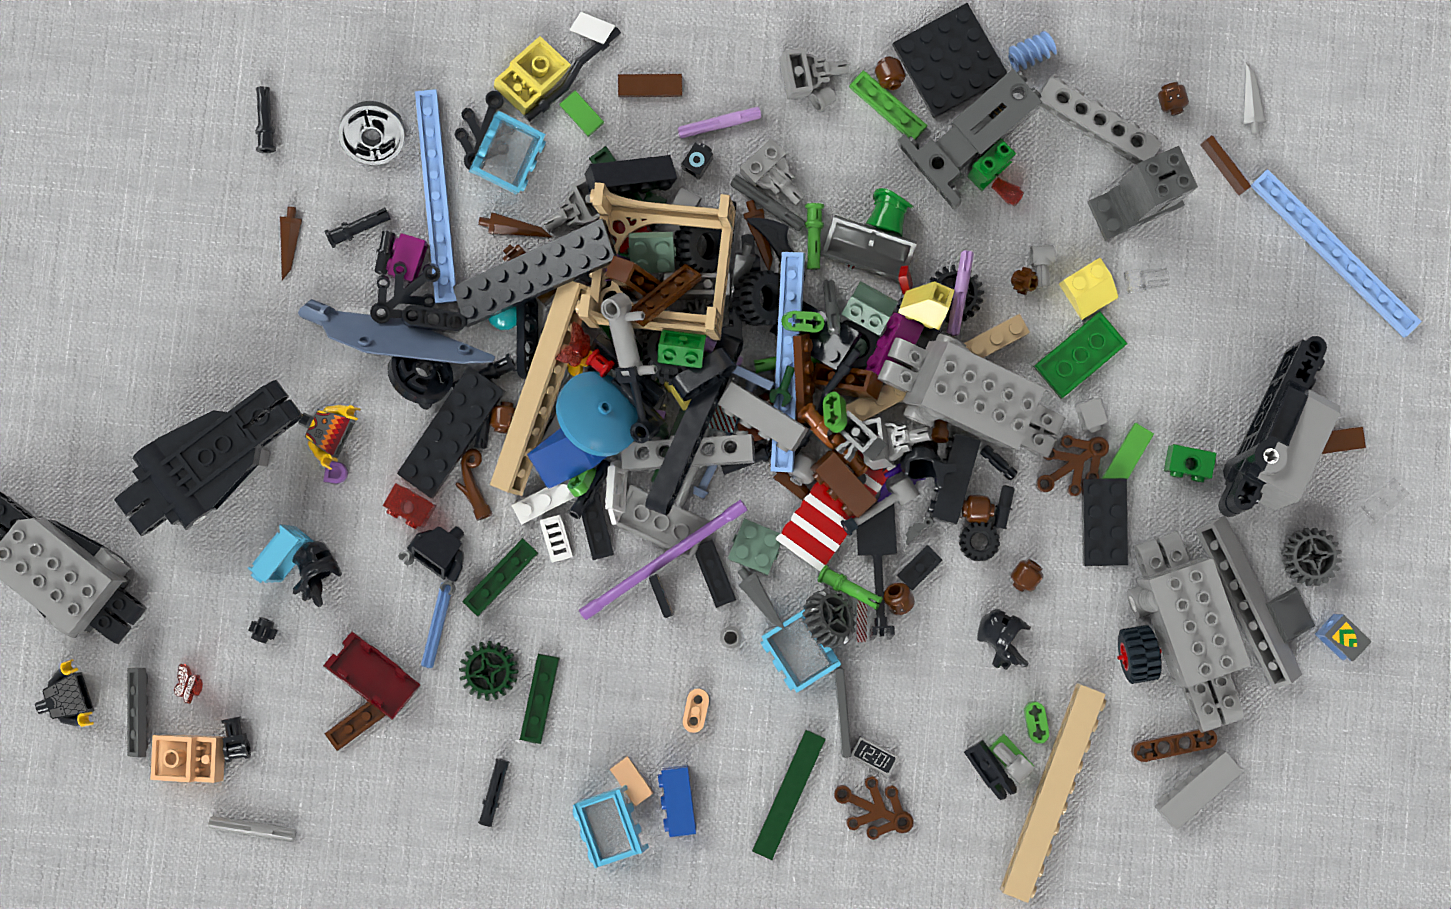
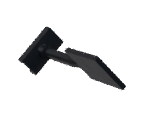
M894 503L860 524L858 529H856L857 555L873 556L875 594L883 598L881 603L875 601L880 606L876 610L875 626H872L869 631V641L874 640L877 634H879V637H884V633H886L887 640H891L895 635V627L888 625V619L885 617L882 555H897Z

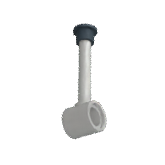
M906 477L890 487L893 494L867 509L859 518L851 517L846 521L842 520L841 525L845 532L851 536L852 532L858 529L860 524L898 501L903 506L919 496L920 493L911 479Z

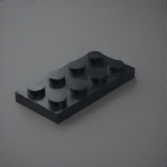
M803 301L802 311L816 312L824 318L822 330L810 333V339L813 343L811 356L837 371V366L855 348L862 334L840 322V334L830 335L826 313ZM813 317L812 320H806V324L815 326L817 321H814ZM778 322L769 331L778 336Z
M1127 478L1082 479L1083 566L1128 565Z

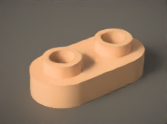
M693 689L687 697L683 726L692 733L700 731L705 723L709 696L703 689ZM700 695L702 702L696 703L694 697ZM691 717H696L698 719V723L696 725H692L689 722Z

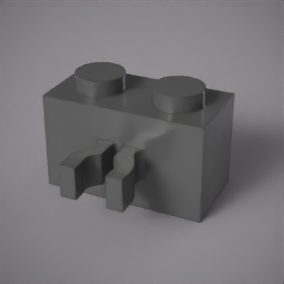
M848 410L846 412L847 424L840 431L847 441L840 444L835 450L842 455L848 449V453L844 458L849 462L854 458L857 450H860L873 461L887 444Z

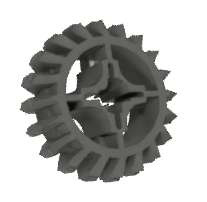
M1303 528L1302 532L1300 530L1295 531L1296 537H1288L1291 544L1284 543L1283 546L1288 550L1282 551L1281 554L1287 556V560H1282V564H1288L1284 571H1292L1291 579L1297 578V583L1303 584L1305 582L1306 586H1311L1312 584L1320 586L1321 582H1329L1328 577H1336L1333 570L1339 571L1340 568L1336 563H1340L1343 560L1337 558V554H1341L1342 551L1335 549L1339 545L1338 542H1331L1334 537L1333 535L1326 536V531H1318V528H1312L1311 531L1309 528ZM1313 540L1318 541L1325 551H1320ZM1304 542V545H1302L1303 551L1300 555L1297 556V551L1300 545ZM1312 554H1314V555H1320V556L1314 557V559H1311V560H1310V559H1304L1305 557H1309V555H1312ZM1326 558L1325 566L1319 571L1322 560ZM1298 563H1304L1307 570H1310V574L1304 572Z
M824 589L813 593L806 600V604L803 606L805 611L802 613L806 617L804 621L808 626L806 631L812 633L811 638H816L817 644H822L824 648L830 647L831 649L841 647L853 638V633L856 632L854 626L857 624L853 620L855 614L851 612L852 607H849L847 604L848 599L843 600L842 594H837L835 590Z

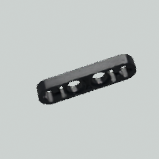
M536 298L516 306L517 373L522 379L527 378L538 346V301ZM526 321H528L530 325L529 331H527L525 328ZM526 342L530 346L529 353H527L525 350Z

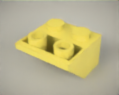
M935 281L907 290L898 313L905 315L909 320L914 319L921 322L927 328L939 330L950 308L955 290Z

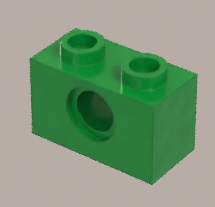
M1176 444L1169 445L1164 471L1170 472L1171 477L1183 478V475L1190 476L1192 481L1204 483V480L1212 479L1217 453ZM1188 458L1194 463L1192 470H1189L1185 465Z

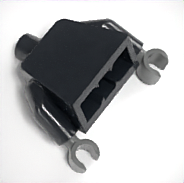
M455 526L450 532H447L442 527H436L434 530L417 533L407 546L408 550L401 551L398 557L400 560H403L408 556L404 562L405 565L413 564L415 559L443 580L447 577V582L442 583L440 589L444 592L445 587L449 584L451 589L448 595H452L456 590V586L453 583L458 580L463 568L464 552L463 543L460 539L464 536V532Z

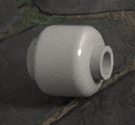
M808 452L796 454L794 458V472H788L791 476L790 480L800 486L803 483L810 484L814 479L812 477L814 472L810 468L818 459Z

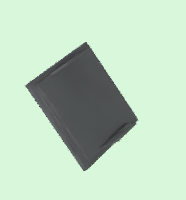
M1297 587L1266 603L1284 643H1288L1315 627Z

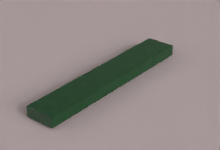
M805 729L752 852L773 860L826 738Z

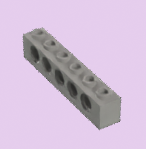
M1050 77L1040 93L1042 96L1040 98L1042 101L1041 109L1134 164L1154 157L1162 144L1154 134L1145 133L1139 129L1140 127L1137 124L1123 120L1117 112L1106 110L1100 102L1089 100L1084 97L1080 90L1069 88L1059 78ZM1057 96L1065 97L1066 103H1060L1057 100ZM1076 107H1082L1085 114L1077 113ZM1094 118L1102 119L1103 125H1097ZM1113 128L1119 129L1122 135L1120 137L1114 135ZM1131 139L1138 140L1140 143V147H1134L1131 143Z
M737 431L732 436H726L724 432L713 433V437H705L704 435L690 467L755 463L754 436L748 434V431ZM670 436V440L653 437L645 443H638L634 440L621 452L622 469L625 471L660 469L664 461L661 452L663 448L670 447L674 436ZM731 442L736 443V451L734 453H727V445ZM708 444H714L715 451L711 455H706L704 452ZM648 448L650 451L648 458L641 459V450Z

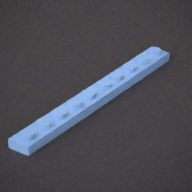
M436 89L415 91L431 263L436 264L440 269V278L433 282L435 303H455L457 300L453 286L456 285L438 92Z
M1268 169L1251 184V187L1403 338L1407 337L1422 322Z
M782 252L775 389L780 387L787 365L794 367L793 336L801 333L786 330L782 326L781 320L786 312L802 311L805 253ZM792 316V318L788 319V322L792 323L793 326V324L800 323V320L793 319ZM794 371L788 388L790 395L793 396L791 403L786 407H782L784 396L779 394L774 407L796 420ZM772 439L771 471L794 472L795 451L788 450V452L781 450L776 446L778 442Z

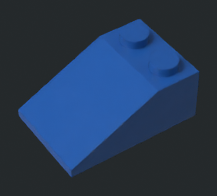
M561 428L527 454L548 489L586 470L592 469L607 457L596 456L582 451L566 437Z

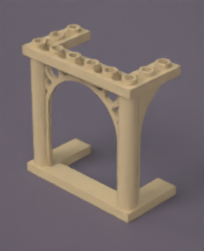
M595 183V189H591L590 202L593 203L594 208L600 214L599 219L606 220L610 234L617 238V242L614 245L616 254L622 243L629 236V233H633L651 224L722 229L713 307L707 306V314L699 315L663 311L644 327L635 321H631L632 327L637 329L656 331L664 329L709 336L711 340L720 341L736 213L730 195L721 194L719 209L632 200L610 193L604 183ZM626 218H631V221L637 220L636 224L634 226H630V223ZM614 221L624 223L626 230L623 234H618L613 230ZM608 266L589 274L590 278H592L591 286H588L587 294H581V300H577L576 313L579 314V317L590 328H599V325L609 326L608 319L601 312L604 296L611 291L622 293L619 286L611 281L610 287L604 289L607 285L605 280L609 279L605 276Z

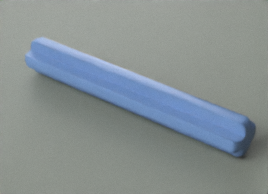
M449 584L445 587L444 592L439 589L421 666L426 668L434 666L451 595H448L451 589Z

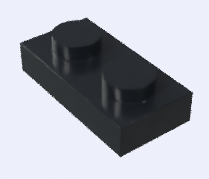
M926 545L896 576L913 591L943 560L929 545Z

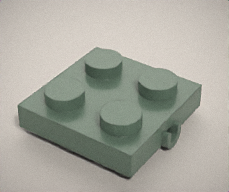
M673 232L629 233L628 257H630L631 262L636 263L648 273L675 272L674 256H676V246H674Z
M744 518L738 534H735L732 542L734 544L728 560L768 576L774 560H777L780 553L778 549L781 543L776 540V537L781 533Z

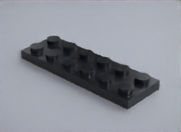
M469 366L397 474L428 497L434 498L506 391Z

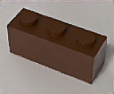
M617 256L613 257L605 274L607 278L637 299H642L662 283L636 263Z
M816 363L812 375L814 386L823 391L836 373V370L825 364ZM852 368L848 375H844L833 392H837L839 395L878 401L883 381L879 380L878 375L873 371Z
M827 451L810 468L814 472L812 477L820 485L824 483L828 488L827 494L834 501L838 499L843 504L840 508L849 517L853 515L859 518L877 501L832 451Z

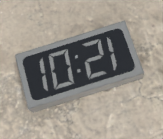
M859 736L851 752V757L887 776H890L899 759V756Z

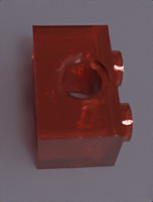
M395 483L382 506L387 508L386 513L395 518L401 516L406 519L405 524L417 529L418 526L421 528L425 527L437 505L406 487ZM411 501L414 509L411 513L407 514L404 511V505Z

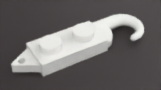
M621 452L618 453V460L612 461L610 466H608L606 477L605 509L609 511L612 525L618 523L622 513H625L628 471L622 469Z

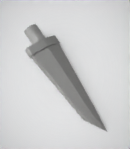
M1246 63L1243 125H1250L1251 135L1260 134L1259 124L1265 123L1266 119L1255 72Z

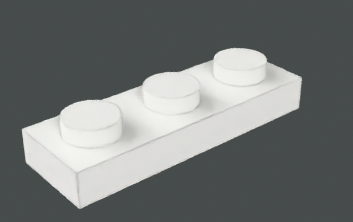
M570 479L550 489L546 487L513 504L512 507L521 525L575 498L567 488Z

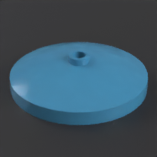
M599 372L580 373L571 378L558 395L556 413L560 427L566 437L582 451L596 456L616 455L625 450L634 441L630 434V428L638 419L636 408L611 383L614 377L606 375L602 378L599 376Z

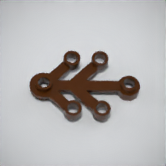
M1070 435L1063 436L1060 440L1063 448L1067 449L1073 446L1086 450L1078 455L1057 451L1052 448L1053 457H1043L1045 460L1057 459L1067 461L1068 463L1050 475L1038 477L1036 480L1037 489L1044 493L1051 491L1054 488V482L1074 469L1072 482L1068 486L1067 492L1071 496H1078L1082 491L1080 484L1084 462L1091 458L1090 471L1086 473L1085 479H1089L1091 473L1096 478H1099L1100 459L1109 451V444L1103 437L1097 436L1086 441L1075 439ZM1065 438H1069L1071 440V444L1069 446L1064 444ZM1096 443L1101 446L1099 452L1094 449ZM1042 480H1046L1048 482V486L1046 488H1043L1041 486ZM1072 486H1076L1078 488V492L1076 494L1071 492Z
M868 776L865 779V786L870 790L874 803L852 794L846 785H839L835 788L834 798L837 802L841 804L850 802L869 811V813L859 817L850 816L846 821L847 827L850 830H857L859 826L880 818L890 822L879 827L869 826L866 834L872 840L893 830L899 833H907L912 829L914 824L913 817L910 813L903 811L898 798V790L895 786L889 785L884 791L886 797L891 801L894 813L885 808L878 789V780L874 776ZM874 779L875 785L869 787L867 784L868 780ZM890 788L895 789L893 796H889L887 793ZM840 790L846 791L845 797L841 798L838 796ZM900 818L906 819L905 825L901 826L898 824ZM850 820H857V825L851 827L849 825ZM871 829L877 830V834L875 836L869 835V831Z

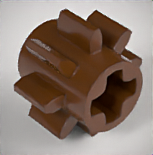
M509 244L503 250L506 255L502 259L504 262H507L526 252L519 244L515 247Z
M1023 267L1022 271L1017 270L1013 273L1011 284L1014 286L1013 289L1017 290V293L1027 295L1028 291L1032 292L1037 288L1038 277L1036 272H1032L1031 268Z

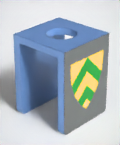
M1333 614L1315 633L1341 660L1348 658L1350 661H1354L1371 643V640L1344 614Z

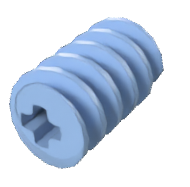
M1042 31L1040 35H1034L1032 40L1027 38L1024 43L1019 42L1017 46H1010L1008 57L1012 68L1018 72L1020 71V65L1026 70L1027 62L1034 66V59L1036 58L1041 63L1043 61V54L1049 59L1050 51L1056 55L1057 49L1052 37L1046 31Z

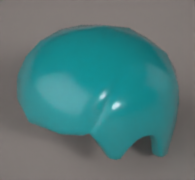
M516 306L488 318L489 323L499 330L512 329L516 326Z

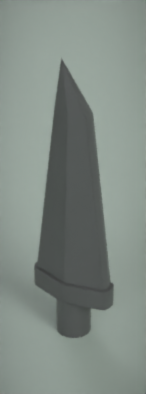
M744 243L742 252H736L734 256L727 313L733 308L732 302L734 297H732V292H735V283H739L738 279L744 276L745 273L750 272L753 262H755L756 255L750 254L752 244Z
M745 568L740 569L738 574L743 580L739 584L741 590L747 594L773 625L785 629L757 573L754 572L749 575Z

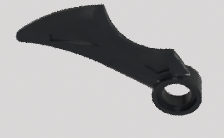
M747 218L746 221L768 241L780 262L782 252H794L787 240L789 226L765 218Z

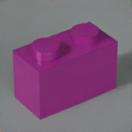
M400 233L399 238H396L393 244V250H395L393 258H389L387 262V274L395 279L394 264L399 261L404 262L407 267L404 282L411 283L420 274L429 244L425 240ZM398 266L396 270L402 272L404 267Z

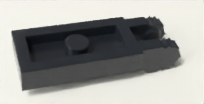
M984 740L979 741L964 751L987 787L991 788L998 799H1006V791L1010 795L1017 793L1016 784L1008 777Z

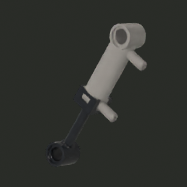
M617 293L602 302L601 312L608 319L619 364L615 368L618 383H630L638 419L631 426L630 434L636 442L645 443L660 432V424L655 417L646 415L639 381L648 376V374H656L657 367L656 365H646L645 360L640 361L631 321L644 320V312H630L632 308L630 298L624 293Z

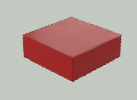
M901 266L898 279L902 295H904L907 290L912 289L913 282L909 266Z

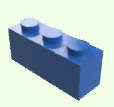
M688 765L662 768V774H658L659 788H664V796H661L662 810L666 809L667 818L663 819L665 832H669L670 837L696 834Z

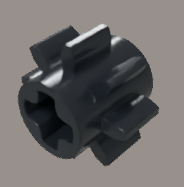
M259 617L258 621H252L248 631L253 632L252 639L265 644L268 639L274 640L278 630L273 628L275 622L263 617Z

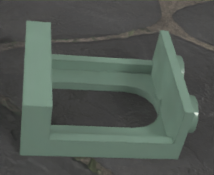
M860 281L841 315L880 336L898 301Z

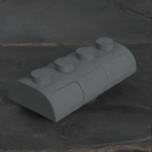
M834 215L822 254H825L827 258L899 281L901 266H909L917 241Z

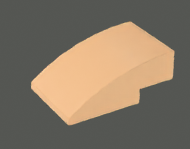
M153 735L150 780L211 783L223 781L225 759L223 754V738L225 737Z

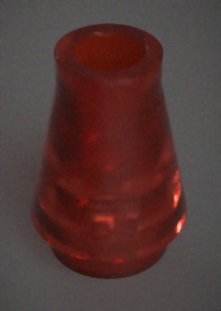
M999 177L991 186L1008 205L1011 204L1014 207L1024 195L1021 187Z

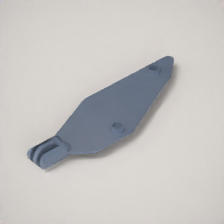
M313 299L305 303L298 312L301 318L323 326L328 338L365 353L460 364L488 363L495 360V356L432 330L408 327L403 324L401 318H390L385 323H377L371 318V315L336 311L331 306Z

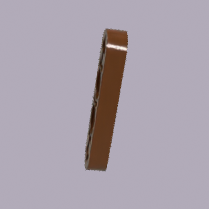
M1199 729L1136 742L1131 748V754L1138 761L1148 762L1209 749L1217 743V735L1213 730L1206 731L1207 735H1211L1208 743L1195 740L1193 734H1195L1196 738L1204 737L1205 732L1201 733ZM1184 736L1190 739V746L1186 749H1182L1179 745L1180 739ZM1161 741H1166L1169 744V750L1166 753H1160L1158 750V744ZM1140 746L1145 749L1153 748L1155 755L1153 756V752L1149 751L1145 752L1144 757L1137 754V751L1140 750Z

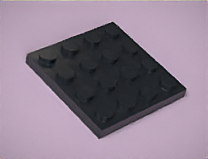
M968 3L959 6L892 44L933 118L991 88L1007 74L1006 69Z

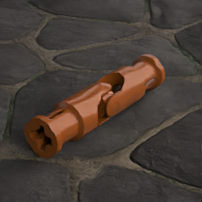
M809 403L801 409L798 417L806 421L810 426V430L844 464H847L853 470V474L856 477L861 476L868 470L869 466L859 456L858 450L850 462L844 458L848 453V449L842 455L835 450L847 440L843 438L840 432H832L831 435L827 436L830 429L825 426L824 416H821L816 411L813 403Z

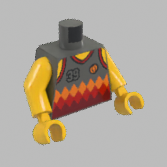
M352 405L326 406L323 411L318 409L314 417L303 413L302 419L298 422L299 425L308 428L305 434V438L308 439V446L314 456L321 461V465L329 470H332L330 463L333 460L338 462L337 458L355 424V420H358V418L354 417L355 411L361 410L358 407Z

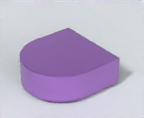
M332 461L330 463L332 470L325 467L323 482L339 484L346 480L348 469L343 463Z

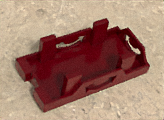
M351 631L342 642L344 648L337 656L332 654L323 667L391 720H394L420 688L421 684L405 673L378 649L369 645Z

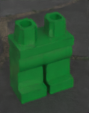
M1001 138L972 166L973 169L967 177L982 192L1012 163L1011 159L1016 153Z

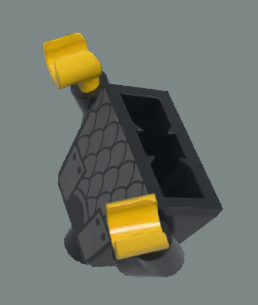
M73 659L63 662L48 681V687L43 689L44 700L36 702L35 709L40 715L49 712L52 719L58 718L63 724L81 727L93 725L94 722L89 721V715L93 714L94 708L82 672L74 673L78 671V668H72L71 663L74 661Z

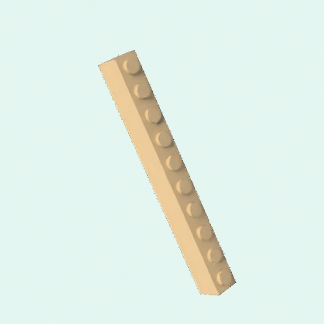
M572 281L558 287L490 482V485L508 493L523 495L533 466L527 454L541 443L570 359H567V357L565 359L564 357L562 361L560 360L561 357L559 360L556 358L559 355L561 356L562 352H564L563 355L568 354L569 356L570 352L565 353L567 347L570 346L572 349L575 343L571 342L572 333L575 334L573 336L574 342L575 337L577 338V334L573 332L574 323L576 324L575 329L578 332L583 321L579 314L576 313L577 300H581V294H587L588 286Z
M1018 314L964 344L967 345L966 348L971 353L985 358L1025 337L1030 331L1021 315ZM886 384L881 388L878 401L859 398L846 405V412L849 410L861 421H866L902 402L906 393Z
M1076 683L1002 881L1000 890L1004 894L1027 903L1030 898L1034 897L1037 889L1035 885L1036 880L1043 874L1045 856L1048 857L1052 850V837L1057 835L1060 828L1058 821L1061 814L1064 815L1067 810L1068 803L1066 800L1068 794H1072L1076 784L1074 778L1076 773L1079 774L1082 769L1083 761L1081 759L1084 752L1087 753L1090 748L1091 740L1089 738L1091 733L1097 729L1099 722L1097 716L1099 711L1102 712L1106 705V699H1104L1106 694Z

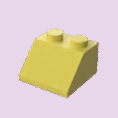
M1101 258L1096 259L1059 283V286L1081 320L1118 298L1112 275Z

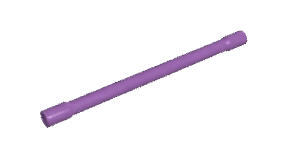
M740 499L724 510L722 514L599 598L580 608V614L585 620H588L601 611L603 607L726 523L733 521L748 511L747 507Z

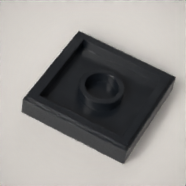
M659 575L650 576L649 581L663 617L673 616V611Z

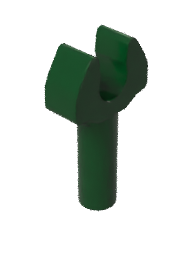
M787 365L780 387L771 389V403L776 402L779 394L784 396L782 407H786L791 403L793 396L790 395L788 388L795 371L794 367Z

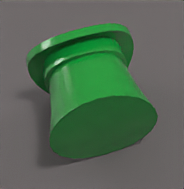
M876 189L873 194L875 208L865 224L902 237L905 213H907L908 207L913 209L914 205L889 189Z

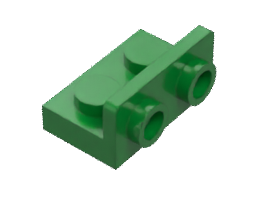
M662 329L658 347V362L701 368L706 335Z

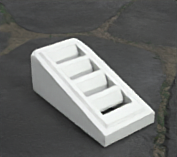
M562 515L540 520L551 562L554 563L573 557ZM559 524V527L547 529V525ZM561 531L562 535L550 538L549 534ZM564 541V544L552 547V542ZM566 548L567 552L554 554V551Z

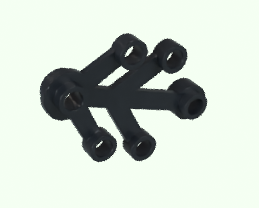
M490 91L486 95L485 100L488 108L481 129L475 120V113L471 108H465L461 112L463 120L468 123L476 139L473 149L468 141V133L464 128H458L454 134L466 152L464 164L468 170L472 165L471 161L479 150L496 110L501 108L504 103L503 97L498 91ZM494 98L499 99L496 105L491 103ZM466 112L472 113L470 118L464 117ZM502 124L495 139L505 134L512 135L515 129L512 128V130L506 131L505 127L507 125ZM460 132L465 133L463 138H458ZM505 141L497 142L495 147L490 149L486 160L498 154H507L509 151L508 144ZM500 145L506 146L504 151L498 150Z
M396 262L393 266L395 273L394 296L386 302L390 279L386 275L379 276L377 278L378 302L373 304L370 309L371 318L377 323H385L390 318H401L403 310L394 309L398 304L423 305L432 308L435 305L434 295L427 293L424 296H412L411 294L427 281L436 282L440 278L439 267L434 263L426 264L423 267V273L403 288L407 267L404 262ZM398 266H403L404 270L402 272H398L396 268ZM433 268L435 273L428 274L427 270ZM384 279L388 283L386 285H380L379 281ZM426 298H431V299L433 300V302L430 303V304H427V303L425 302V299H426ZM379 309H384L385 313L383 315H380L377 313V311ZM407 311L406 318L409 321H416L417 314L414 317H410L408 313L411 311Z

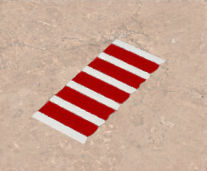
M858 450L859 456L864 460L863 453ZM895 465L888 467L885 471H883V468L874 471L869 467L864 473L867 480L863 485L874 497L888 479L884 474L896 467ZM816 482L810 494L804 498L801 507L794 512L791 521L784 526L782 533L776 537V540L821 572L848 535L842 527L841 521H846L851 517L855 518V516L851 515L849 517L840 508L843 504L838 499L834 501L827 494L828 488L824 483L820 485Z

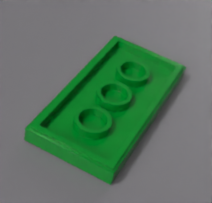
M1099 311L1033 367L1058 397L1063 399L1128 343Z

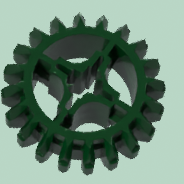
M488 641L487 648L484 642H480V650L473 645L471 646L473 654L469 651L465 652L469 660L461 659L460 661L466 665V667L459 668V672L466 673V675L460 677V680L467 679L468 681L463 687L468 688L471 685L472 689L469 691V694L473 695L478 691L477 699H481L484 693L486 701L490 700L491 694L496 700L499 698L498 691L502 696L507 694L504 687L508 690L513 689L509 681L517 682V678L512 677V674H518L519 670L512 669V666L517 665L518 661L510 662V658L514 657V653L507 656L505 654L509 649L507 646L502 651L499 650L501 647L500 642L495 645V648H493L492 641ZM487 652L498 655L504 663L494 664ZM481 654V668L472 672L473 662ZM487 665L493 668L499 667V669L491 673L490 677L485 673L479 674V672L487 668ZM506 669L505 679L497 687L496 675L499 671ZM474 678H484L487 684H489L490 689L481 687Z

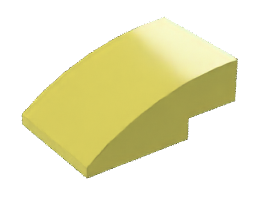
M539 36L510 62V66L494 80V88L525 115L536 106L537 101L544 98L571 67V64Z

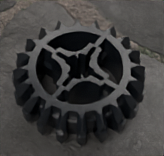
M955 265L951 266L950 272L945 266L942 268L943 274L937 270L935 272L937 278L931 277L929 279L930 282L935 281L940 284L945 279L955 278L953 286L949 287L954 290L958 271H956ZM977 274L969 279L968 286L971 290V295L967 292L965 301H969L970 304L963 311V322L967 321V315L971 318L975 315L973 310H980L979 305L976 303L982 304L984 301L978 297L984 294V290L977 289L983 285L982 282L975 283V280L978 278ZM952 301L950 304V308L946 314L945 321L947 323L949 322Z

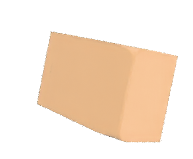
M628 756L610 769L621 786L627 785L628 789L625 793L635 806L653 794L654 791Z

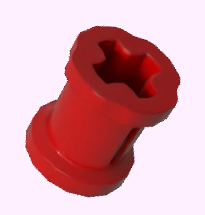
M596 349L588 357L585 365L593 367L600 373L599 376L603 378L610 372L614 362L612 360L608 361Z

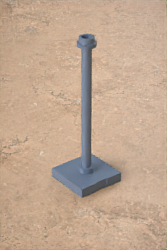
M737 365L735 371L732 372L746 379L745 389L753 392L754 388L757 389L758 385L769 391L775 389V382L742 366ZM737 417V421H736L734 430H735V428H736V426H737V424H738V422H739V420H740L739 417ZM724 431V433H726V436H732L733 434L731 432ZM718 465L707 467L699 486L694 485L693 494L701 498H705L709 494L706 489Z

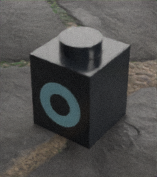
M695 142L681 163L682 169L700 180L713 160L712 149L703 143L699 145Z

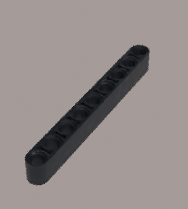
M721 333V340L717 341L713 352L719 348H725L734 362L737 363L743 349L744 340ZM731 374L691 399L647 496L645 508L666 516L670 513Z

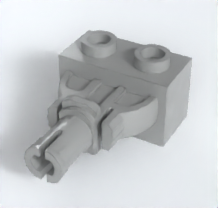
M805 48L784 51L779 57L787 100L808 97L821 84L828 83L830 81L829 76L848 74L849 66H846L848 64L847 60L827 62L825 57L817 58L814 55L806 54Z
M770 138L740 167V174L755 187L759 185L762 188L771 189L776 195L779 191L784 193L797 206L805 198V195L792 184L795 176L789 171V165L785 159L786 152Z
M585 177L571 184L573 191L568 194L565 202L559 204L561 208L559 212L543 220L548 232L565 223L572 228L577 224L588 225L599 220L600 214L594 208L593 203L590 202V192Z
M881 417L862 421L887 444L873 461L864 455V463L873 470L894 466V460L901 457L904 452L911 451L914 443L932 440V436L929 435L932 434L929 426L909 430L907 425L897 426L887 423Z

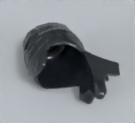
M931 440L914 443L912 450L904 452L900 459L901 470L904 476L914 480L932 477L934 478V485L938 489H943L946 473L957 472L956 464L943 463L937 453L938 443Z
M320 541L307 542L297 550L292 559V562L298 566L299 575L301 576V580L293 587V594L296 595L302 592L303 601L312 598L314 604L317 607H321L323 605L321 596L323 590L322 580L331 573L341 577L342 572L338 562L331 555L325 543Z
M1000 609L992 610L982 617L978 628L977 640L979 642H987L995 649L996 654L992 662L994 667L999 668L1002 666L1005 670L1011 664L1027 667L1028 661L1020 655L1011 642L1021 629L1030 630L1031 626L1015 615L1011 617L1006 615V612Z

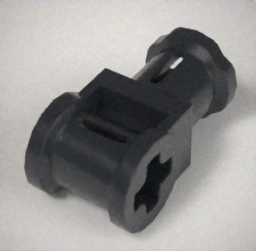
M241 716L221 720L226 731V737L223 738V754L227 763L232 762L233 759L243 757L250 759L251 747L247 734H242Z

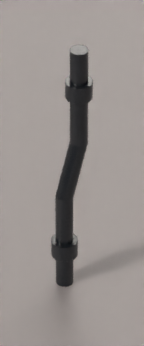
M615 27L604 44L595 41L591 48L577 58L564 82L546 98H541L537 101L536 106L524 115L526 120L530 122L541 112L545 113L554 101L567 92L582 66L599 51L607 49L610 46L609 43L621 34L620 30Z
M853 348L847 358L840 362L837 366L838 370L823 389L817 409L821 416H824V398L827 394L833 392L844 375H848L852 370V364L861 353L858 349ZM809 425L807 426L809 430L796 449L795 455L799 453L802 447H806L810 441V436L813 432L810 430Z

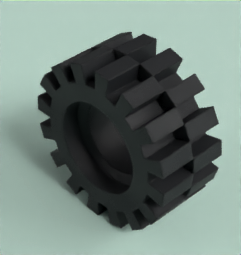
M971 523L962 530L963 532L959 536L960 550L970 560L986 561L998 552L1000 536L997 534V530L989 523ZM976 533H982L987 537L988 543L983 550H976L971 544V539Z

